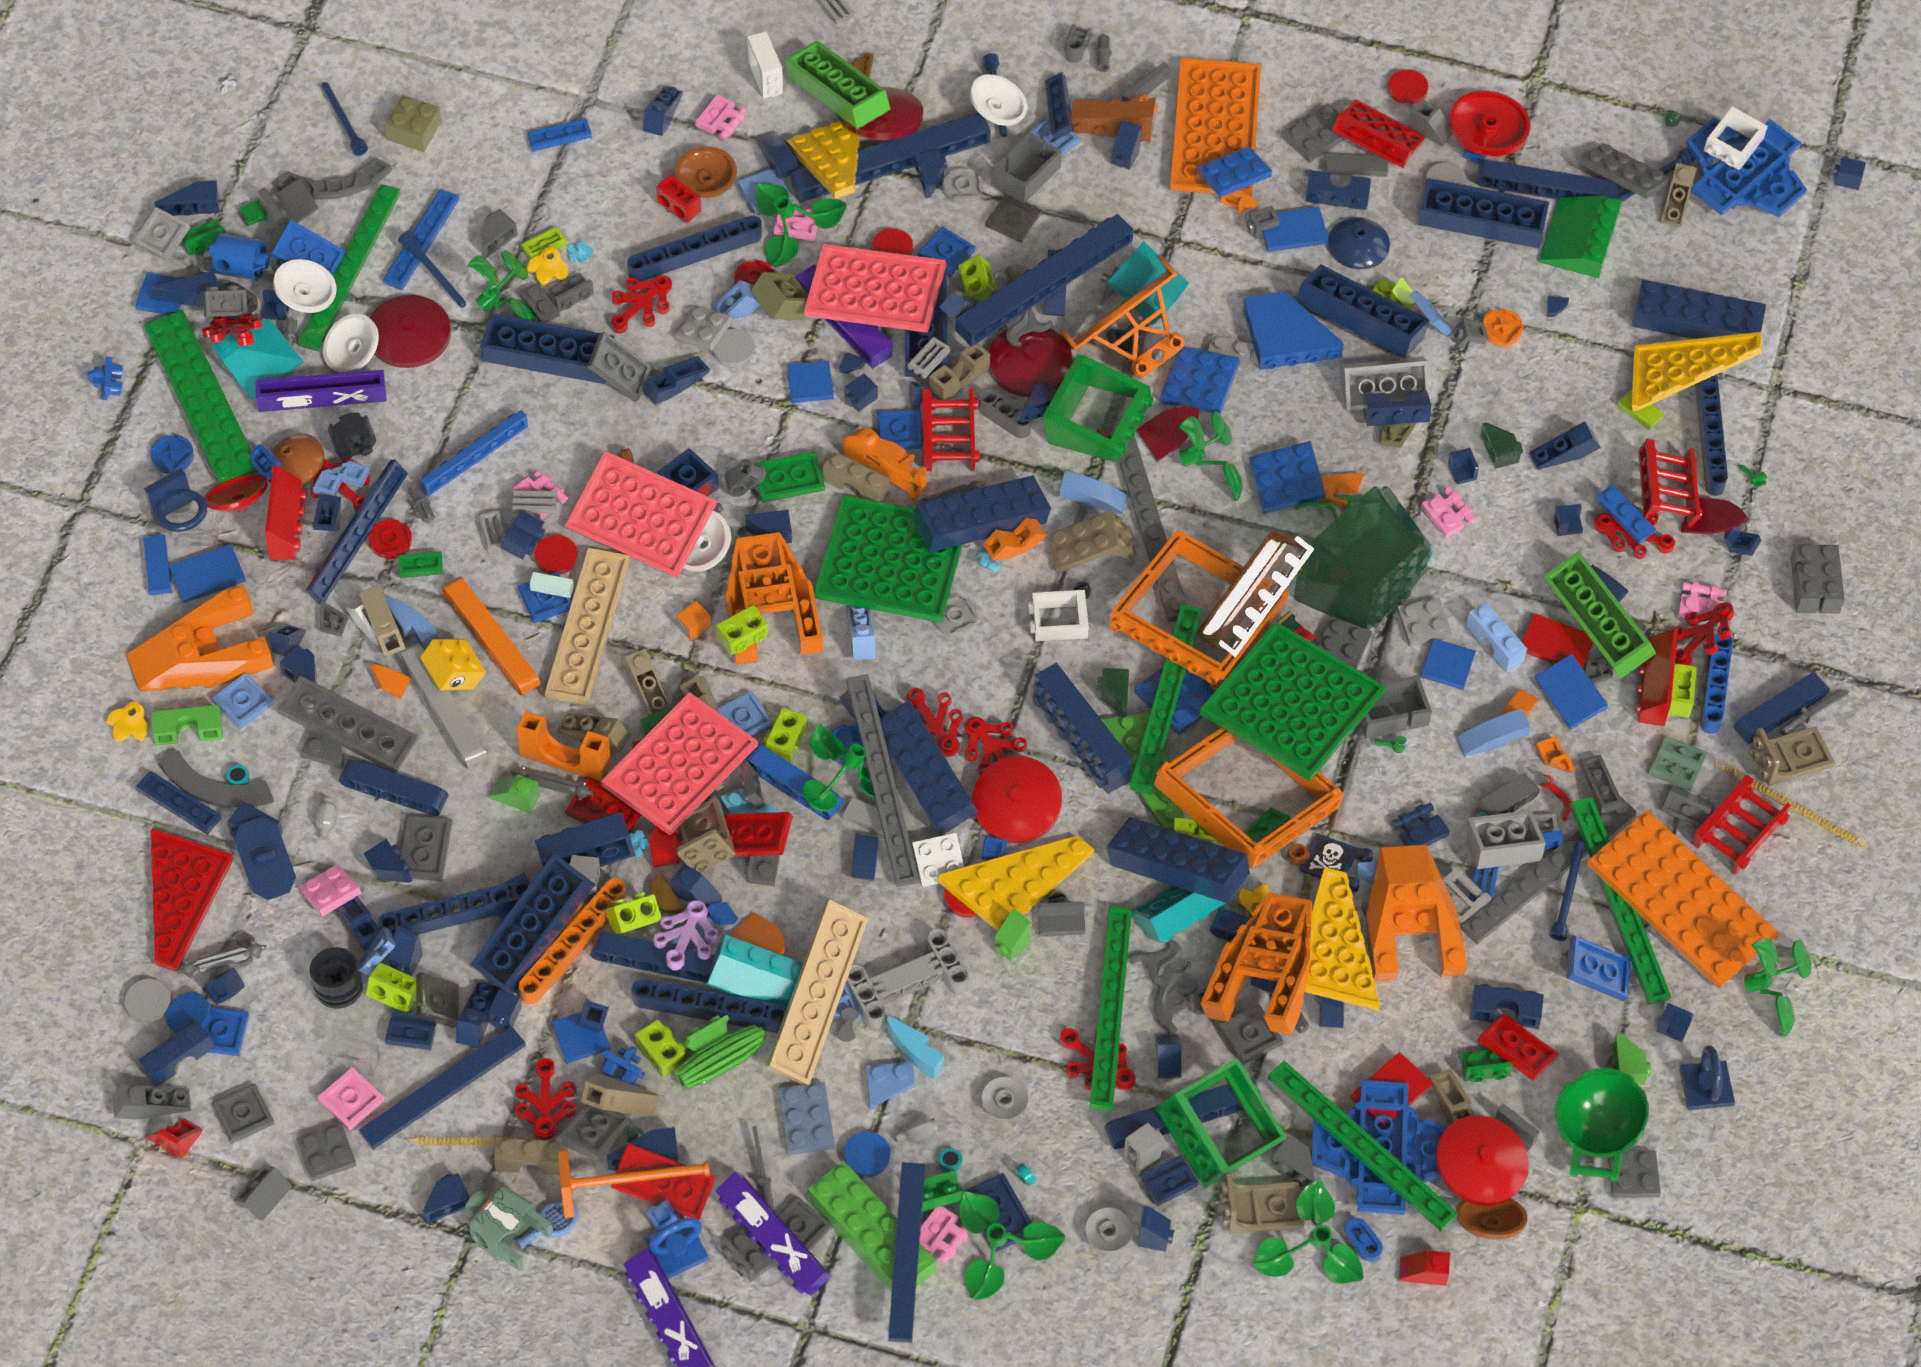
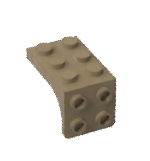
M1112 510L1050 533L1055 569L1061 573L1104 556H1119L1126 559L1130 564H1134L1137 552L1132 544L1133 531L1131 527L1123 522L1121 516H1117Z
M1816 726L1774 739H1768L1764 729L1758 728L1749 750L1752 760L1756 761L1759 767L1761 778L1765 779L1768 786L1833 767L1835 764Z
M716 797L699 805L679 826L684 845L677 848V854L690 868L699 873L705 872L736 855L720 801Z
M1231 1172L1226 1173L1225 1180H1221L1219 1194L1221 1205L1224 1204V1212L1222 1213L1223 1225L1228 1226L1229 1234L1304 1229V1220L1300 1219L1296 1212V1200L1300 1195L1299 1182L1239 1185L1232 1182Z

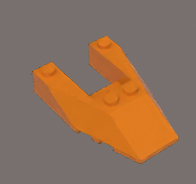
M780 532L737 538L727 592L725 594L728 618L752 605L757 608L760 614L793 610L801 655L823 652V637L812 583L807 579L801 565L795 560L791 549ZM756 642L748 646L743 652L734 654L736 665L758 662Z
M244 584L220 592L126 654L139 691L168 690L167 688L170 687L191 689L192 686L212 688L236 680L245 672L248 675H252L274 667L264 636L220 650L214 635L213 628L254 615Z
M1427 845L1381 847L1365 915L1373 979L1375 981L1396 979L1399 970L1395 936L1436 933L1440 976H1463L1467 969V962L1457 910Z
M1269 892L1251 913L1252 917L1245 925L1242 924L1237 930L1238 934L1230 943L1227 942L1200 1004L1207 1018L1229 1022L1247 975L1278 981L1264 1018L1270 1031L1292 1035L1300 1016L1310 967L1312 901Z

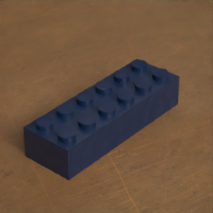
M1427 178L1418 225L1540 249L1549 201Z
M947 260L928 332L905 330V377H921L920 373L917 375L913 369H908V363L933 337L947 345V313L940 308V305L947 299ZM935 344L934 347L920 360V362L917 365L919 366L924 361L926 356L930 352H932L938 345ZM948 354L927 377L942 366H948Z
M1322 264L1302 282L1296 300L1306 309L1320 314L1322 317L1357 333L1359 336L1403 358H1406L1424 339L1430 321L1428 318Z
M1642 279L1632 327L1690 339L1761 332L1766 304Z
M491 313L480 346L483 362L594 383H606L603 378L587 367L600 333Z
M1032 475L917 503L912 519L930 553L989 538L995 530L1013 532L1025 518L1037 519L1040 525L1046 524L1051 507L1036 478Z
M1056 662L1036 673L1032 696L1034 704L1038 708L1041 707L1045 712L1047 721L1050 724L1053 723L1057 728L1060 738L1062 740L1065 739L1069 744L1071 752L1075 756L1078 755L1082 760L1084 769L1092 773L1097 786L1103 788L1109 794L1130 782L1131 757Z
M910 700L879 718L887 750L940 836L979 813Z
M1132 817L1127 819L1107 845L1111 866L1225 903L1231 900L1250 874L1247 854Z
M553 853L472 961L471 965L504 991L514 994L519 988L521 979L546 952L596 884L564 859Z

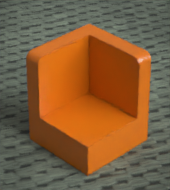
M697 601L677 614V619L687 628V636L690 640H693L711 627L710 614Z

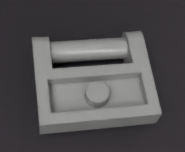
M1458 866L1443 881L1456 907L1459 923L1463 925L1480 908L1487 905L1492 897L1487 892H1482L1464 874L1465 871ZM1459 880L1477 900L1472 902L1454 882Z

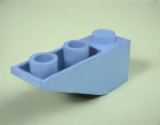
M847 605L853 660L876 659L870 610Z

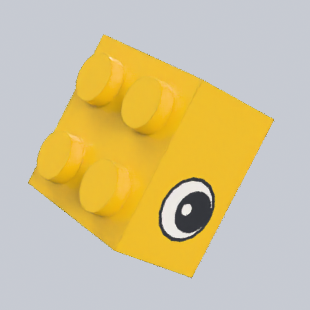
M433 639L420 656L439 690H473L486 673L481 661L477 658L466 639Z

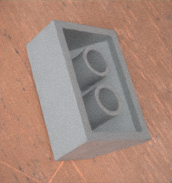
M1532 810L1467 818L1470 853L1477 869L1542 860L1546 843Z

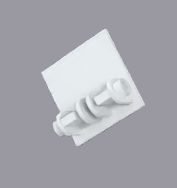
M957 833L913 842V856L917 861L922 887L938 884L937 878L940 874L964 867Z

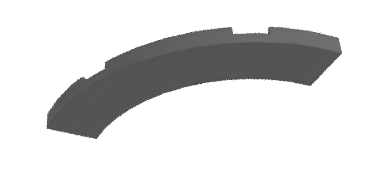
M374 157L364 167L355 171V174L344 178L343 176L329 178L326 181H316L313 178L299 176L288 171L276 184V189L281 191L300 178L313 199H337L357 194L372 187L392 171V166Z
M180 751L158 758L168 778L184 792L203 803L231 808L239 807L242 802L252 807L274 802L266 780L248 785L222 784L207 779L193 770L187 764Z

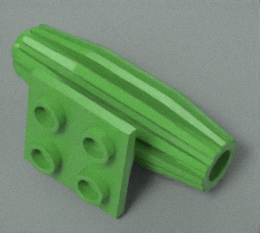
M728 1015L722 1018L720 1016L714 1017L707 1022L708 1025L703 1029H700V1027L693 1029L688 1033V1037L684 1039L685 1043L683 1046L685 1050L690 1049L694 1054L674 1070L676 1079L684 1090L714 1080L746 1061L765 1045L764 1040L767 1038L764 1030L760 1026L751 1025L727 1034Z

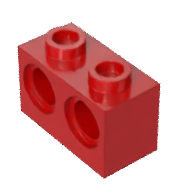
M669 175L656 186L657 202L686 224L701 212L700 196L672 175Z

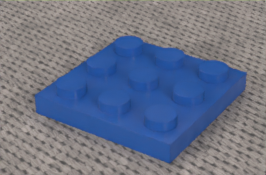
M1183 347L1175 356L1160 396L1161 403L1180 407L1199 408L1200 411L1210 413L1218 411L1221 414L1240 364L1239 357Z
M1311 441L1249 457L1263 514L1296 506L1304 502L1326 498Z
M1164 666L1135 687L1134 693L1151 709ZM1187 669L1170 726L1178 735H1181L1203 718L1199 714L1200 708L1216 691L1210 687V683L1198 675L1189 672Z

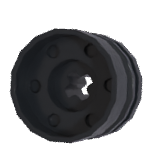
M332 947L319 952L312 959L309 967L310 977L315 995L321 1004L329 1008L340 1009L354 1004L359 999L363 991V982L357 959L352 952L345 948Z

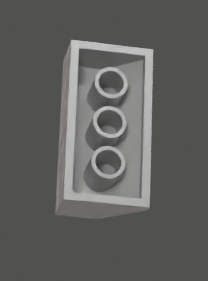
M1424 357L1340 364L1341 387L1346 410L1363 409L1364 394L1385 393L1386 398L1390 401L1400 402L1405 400L1406 391L1427 390L1430 399L1428 360Z

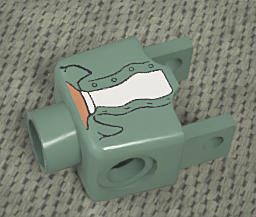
M505 1186L498 1187L491 1196L482 1190L477 1191L469 1199L464 1209V1213L471 1217L469 1228L473 1241L494 1259L499 1261L502 1258L518 1271L523 1268L524 1264L522 1256L511 1248L516 1243L515 1240L520 1238L530 1226L548 1238L553 1234L552 1223L534 1211V1204Z

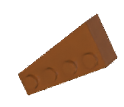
M1131 98L1130 102H1120L1119 99H1111L1108 102H1102L1100 99L1074 100L1071 115L1072 132L1116 138L1121 122L1125 120L1142 127L1140 142H1151L1156 98H1149L1148 101Z

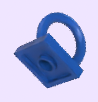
M687 1217L677 1220L645 1237L648 1248L657 1256L668 1279L709 1260V1256L698 1237L702 1230V1224L696 1218Z

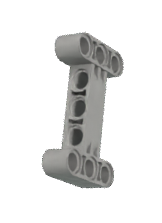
M933 929L928 934L927 950L929 954L873 978L868 977L862 966L852 964L846 983L868 1028L878 1030L885 1025V1004L938 981L944 980L948 989L954 994H961L967 990L968 970L944 930ZM938 941V942H941L942 944L936 945V944H934V942ZM944 960H951V961H953V962H951V963H945V962H943V961H944ZM852 977H858V978H860V979H859V980H852V979H850V978H852ZM955 978H961V979H963V980H962V981H955V980H953V979H955ZM868 995L869 998L863 999L861 996ZM872 1014H879L880 1016H879V1017H872V1016H870V1015H872Z

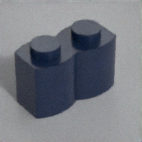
M521 510L505 534L500 548L522 560L526 555L530 556L536 547L534 542L536 540L540 541L545 533V529H543L545 521Z

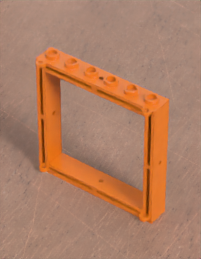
M1178 529L1113 608L1108 624L1113 632H1123L1133 640L1149 647L1152 651L1168 658L1171 662L1177 663L1189 672L1203 678L1210 683L1212 689L1217 690L1252 650L1286 606L1290 592L1284 589L1236 657L1229 653L1222 663L1215 661L1131 612L1176 556L1180 555L1230 584H1232L1244 566ZM1264 579L1252 596L1263 601L1258 596V591L1264 589L1269 592L1275 584Z
M1219 726L1216 732L1212 735H1206L1197 745H1191L1184 754H1178L1170 763L1165 762L1156 772L1157 777L1154 785L1223 846L1247 854L1249 868L1252 870L1338 809L1344 793L1319 771L1311 781H1308L1264 754L1317 801L1256 844L1181 779L1239 739Z

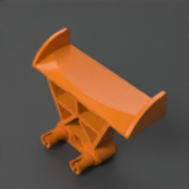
M1159 254L1156 258L1166 271L1072 340L1062 327L1058 329L1072 350L1076 351L1093 338L1132 360L1130 363L1131 373L1137 377H1144L1183 348V337L1178 333H1170L1161 287L1178 274L1162 255ZM1156 291L1159 309L1137 324L1128 311ZM1161 314L1164 331L1144 326ZM1123 315L1126 316L1133 326L1132 329L1112 344L1097 336V334ZM1139 330L1165 335L1137 356ZM1133 334L1131 354L1116 347ZM1154 349L1162 351V358L1158 361L1153 360L1151 357Z

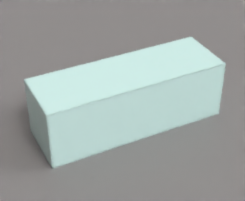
M533 572L530 580L531 591L567 598L571 597L574 588L573 579Z

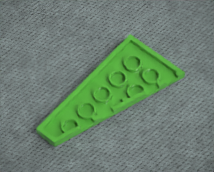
M1151 712L1101 719L1132 759L1130 782ZM1165 744L1159 768L1165 762H1171L1167 744ZM1155 785L1151 795L1138 792L1141 799L1150 808L1151 814L1160 827L1173 830L1175 818H1184L1183 810Z

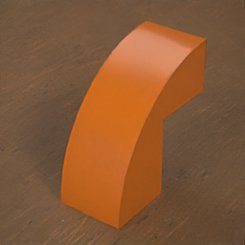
M1025 518L1013 532L995 530L983 543V546L992 560H1005L1030 550L1047 535L1037 519Z

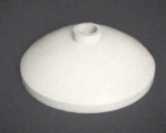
M980 76L973 82L970 88V98L975 109L981 116L992 123L1005 126L1015 125L1026 115L1027 102L1023 93L1015 84L1001 76Z
M302 259L291 260L282 264L275 273L273 286L277 296L284 304L294 310L306 313L319 312L329 307L335 298L336 283L334 278L324 267L315 262Z
M350 314L341 318L332 326L323 346L324 360L332 370L337 373L355 372L370 361L376 351L379 336L377 326L373 320L363 314Z
M712 512L683 569L693 572L705 571L717 565L726 555L731 542V531L727 521L717 512Z

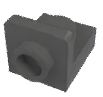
M1271 205L1249 212V221L1246 222L1249 233H1253L1255 239H1259L1260 231L1279 226L1280 220Z
M1463 319L1452 331L1456 347L1461 348L1467 341L1485 344L1489 340L1483 322Z

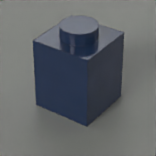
M1841 157L1840 164H1835L1833 176L1836 177L1835 185L1859 190L1866 162Z
M863 373L845 386L844 399L850 407L853 406L859 412L878 399V386Z
M499 989L488 1011L489 1023L498 1029L513 1027L522 1008L520 996Z
M587 1000L583 1004L577 1026L599 1033L603 1029L609 1007Z

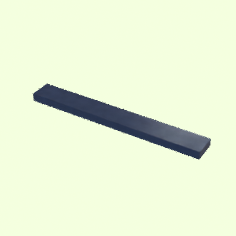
M396 459L389 461L305 591L318 604L327 600L408 475Z
M511 1026L360 1128L359 1134L371 1149L374 1150L526 1046L525 1041Z
M902 1162L888 1342L912 1343L925 1179L924 1163Z

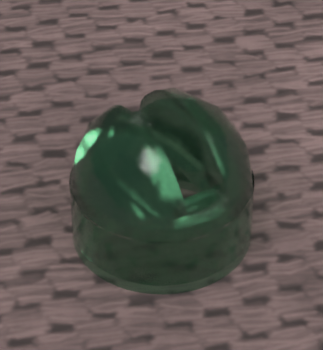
M1667 110L1663 119L1664 124L1667 127H1676L1681 119V115L1674 110Z
M628 1126L627 1143L638 1138V1134H644L643 1130L637 1126Z

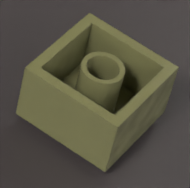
M402 95L385 123L387 140L424 152L441 124L440 107Z
M763 272L751 292L756 297L757 302L767 311V315L774 320H802L805 316L804 309L808 293L793 274Z

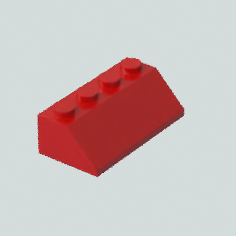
M273 465L265 527L269 560H296V553L301 550V539L298 537L303 533V523L300 520L305 516V507L302 503L307 500V491L303 489L301 479L278 465Z
M1671 629L1648 637L1656 654L1640 665L1639 676L1642 677V682L1638 683L1637 695H1641L1640 701L1637 700L1635 713L1639 714L1638 723L1665 726L1672 702L1678 629Z

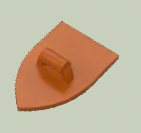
M754 912L729 935L780 955L784 954L785 940L781 930L774 923Z

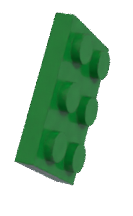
M815 451L753 463L754 465L763 466L766 470L764 480L757 484L762 503L825 491Z

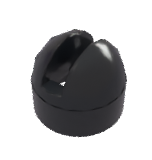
M1085 581L1077 582L1073 590H1085V597L1088 599L1091 593L1089 584Z
M1060 891L1052 892L1048 898V903L1066 902L1064 893Z

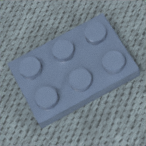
M825 1082L778 1088L788 1155L835 1149Z

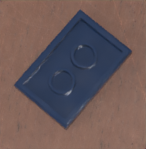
M1004 1173L964 1191L992 1198L999 1207V1218L996 1223L1003 1225L1006 1233L1011 1232L1012 1235L1023 1240L1025 1239L1023 1234L1024 1228L1031 1224L1032 1221ZM985 1228V1230L982 1233L991 1247V1243L989 1242L987 1236V1228ZM1008 1238L1003 1246L996 1247L995 1253L1018 1242Z

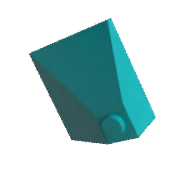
M1143 241L1109 279L1107 284L1127 300L1166 270L1156 258L1159 254ZM1177 271L1178 275L1161 287L1166 312L1189 285V282ZM1156 291L1134 307L1144 318H1147L1159 309ZM1161 314L1149 323L1154 325L1161 318Z
M270 319L261 321L262 327L250 329L255 341L251 345L238 346L236 336L229 333L222 341L211 346L252 400L256 399L255 380L284 378L304 363Z

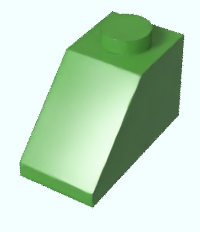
M521 775L499 778L489 797L490 799L531 813L540 797L539 784L537 781Z
M1015 908L1009 913L995 935L994 942L996 952L1010 961L1030 944L1031 922Z
M1616 1033L1613 1041L1615 1069L1632 1076L1638 1085H1644L1647 1076L1651 1075V1064L1646 1061V1053L1622 1033Z

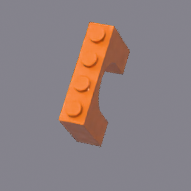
M528 711L524 712L516 728L521 757L576 775L590 777L598 782H601L606 777L611 767L609 737L587 731L580 748H571L559 743L549 734L546 717Z

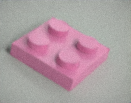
M339 864L299 886L301 893L321 916L326 915L361 894L359 887Z
M353 1067L317 1097L318 1102L337 1120L342 1122L349 1131L385 1101L384 1096Z

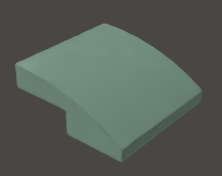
M1666 735L1649 775L1691 791L1708 752Z

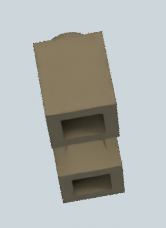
M978 343L972 347H967L960 353V359L954 368L950 370L944 365L929 376V389H931V393L938 400L951 399L990 369V353Z
M836 451L832 453L823 465V481L841 490L848 483L859 491L860 498L883 502L890 493V478Z
M497 1138L494 1156L496 1171L520 1173V1167L532 1165L541 1168L543 1174L560 1175L558 1151L567 1150L569 1158L568 1147L556 1141Z

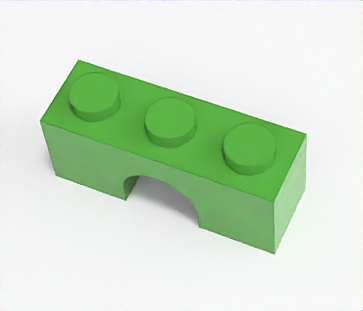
M208 704L202 707H183L181 709L152 711L155 745L178 744L180 731L187 727L196 728L201 741L223 739L220 706Z

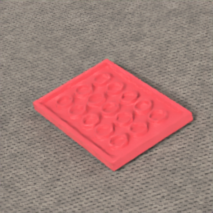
M823 244L804 314L809 317L928 332L946 268V260Z
M604 451L565 527L678 578L717 501Z
M689 692L601 781V785L664 832L671 835L758 746V741Z

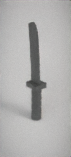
M1837 690L1808 709L1803 707L1799 716L1780 728L1781 734L1787 735L1804 721L1808 724L1814 715L1846 697L1849 691Z
M752 1126L761 1179H758V1187L761 1188L765 1201L775 1211L770 1187L772 1186L771 1177L766 1178L757 1127Z

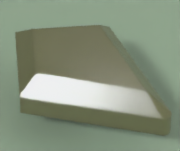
M1416 423L1384 425L1380 444L1401 448L1415 428Z

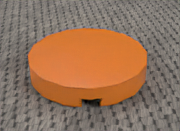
M1491 310L1482 320L1488 335V342L1496 346L1513 345L1522 336V320L1511 310Z

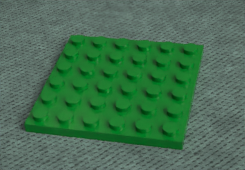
M843 495L814 591V597L819 600L942 623L964 544L929 553L912 519L915 508Z
M1275 622L1200 708L1199 714L1308 781H1311L1385 693L1386 686L1280 623Z

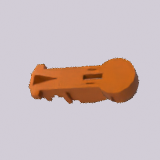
M859 428L844 439L843 450L848 458L890 478L892 483L908 492V497L913 501L925 490L927 485L926 468L924 466L919 469L917 467L912 468L915 455L907 454L901 446L879 438L877 433L870 428Z

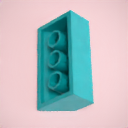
M1170 886L1134 908L1132 916L1150 939L1164 943L1171 940L1174 934L1189 929L1192 923L1207 918L1210 912L1223 908L1228 903Z
M725 935L717 946L706 985L738 997L777 1003L787 1008L803 963Z

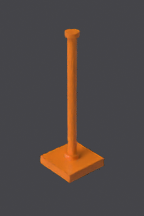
M558 1151L565 1218L574 1217L572 1191H577L576 1188L704 1173L705 1176L710 1175L708 1161H704V1164L575 1179V1176H571L568 1151Z

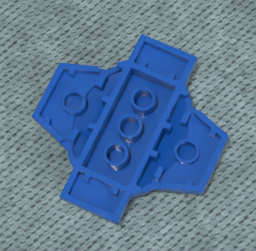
M1712 118L1687 139L1685 145L1702 168V178L1692 186L1690 192L1721 216L1730 208L1734 209L1737 206L1751 205L1780 217L1807 192V188L1794 170L1790 171L1789 169L1790 156L1800 148L1801 142L1771 119L1765 123L1767 130L1764 139L1740 170L1729 166L1727 163L1704 151L1707 138L1720 123V120ZM1728 126L1717 138L1740 152L1751 140Z
M1362 1080L1361 1101L1355 1104L1353 1109L1346 1115L1422 1182L1440 1179L1435 1163V1151L1440 1137L1448 1126L1429 1119L1422 1120L1418 1118L1414 1113L1415 1110L1408 1105V1083ZM1366 1109L1400 1111V1114L1393 1121L1385 1115H1381L1374 1120L1366 1113ZM1313 1119L1312 1165L1344 1177L1357 1190V1212L1404 1215L1405 1200ZM1380 1121H1387V1126L1382 1128L1379 1125Z

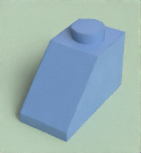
M740 280L713 305V308L717 312L730 315L733 320L751 315L761 304L757 302L756 297L751 292L754 285Z

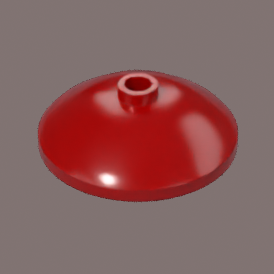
M259 474L241 475L217 484L206 493L204 499L206 500L207 507L215 511L241 512L253 505L265 493L268 483L266 478Z

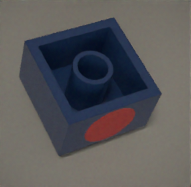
M690 448L657 471L658 475L706 496L719 489L718 474Z

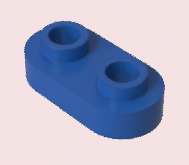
M257 445L251 451L250 462L261 476L272 479L273 465L281 467V462L268 447L263 445Z
M1361 1218L1350 1219L1346 1223L1344 1230L1347 1240L1363 1260L1368 1262L1378 1260L1383 1250V1245L1365 1220ZM1357 1230L1360 1232V1234L1355 1235L1352 1233V1231ZM1370 1248V1249H1372L1374 1252H1373V1253H1368V1252L1366 1251V1249Z

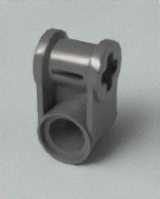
M1072 24L1065 45V59L1067 61L1077 63L1082 60L1091 40V28L1086 30Z
M745 459L734 468L728 470L724 476L729 495L732 497L742 496L751 488L761 483L766 475L765 468L761 465H754L752 461Z

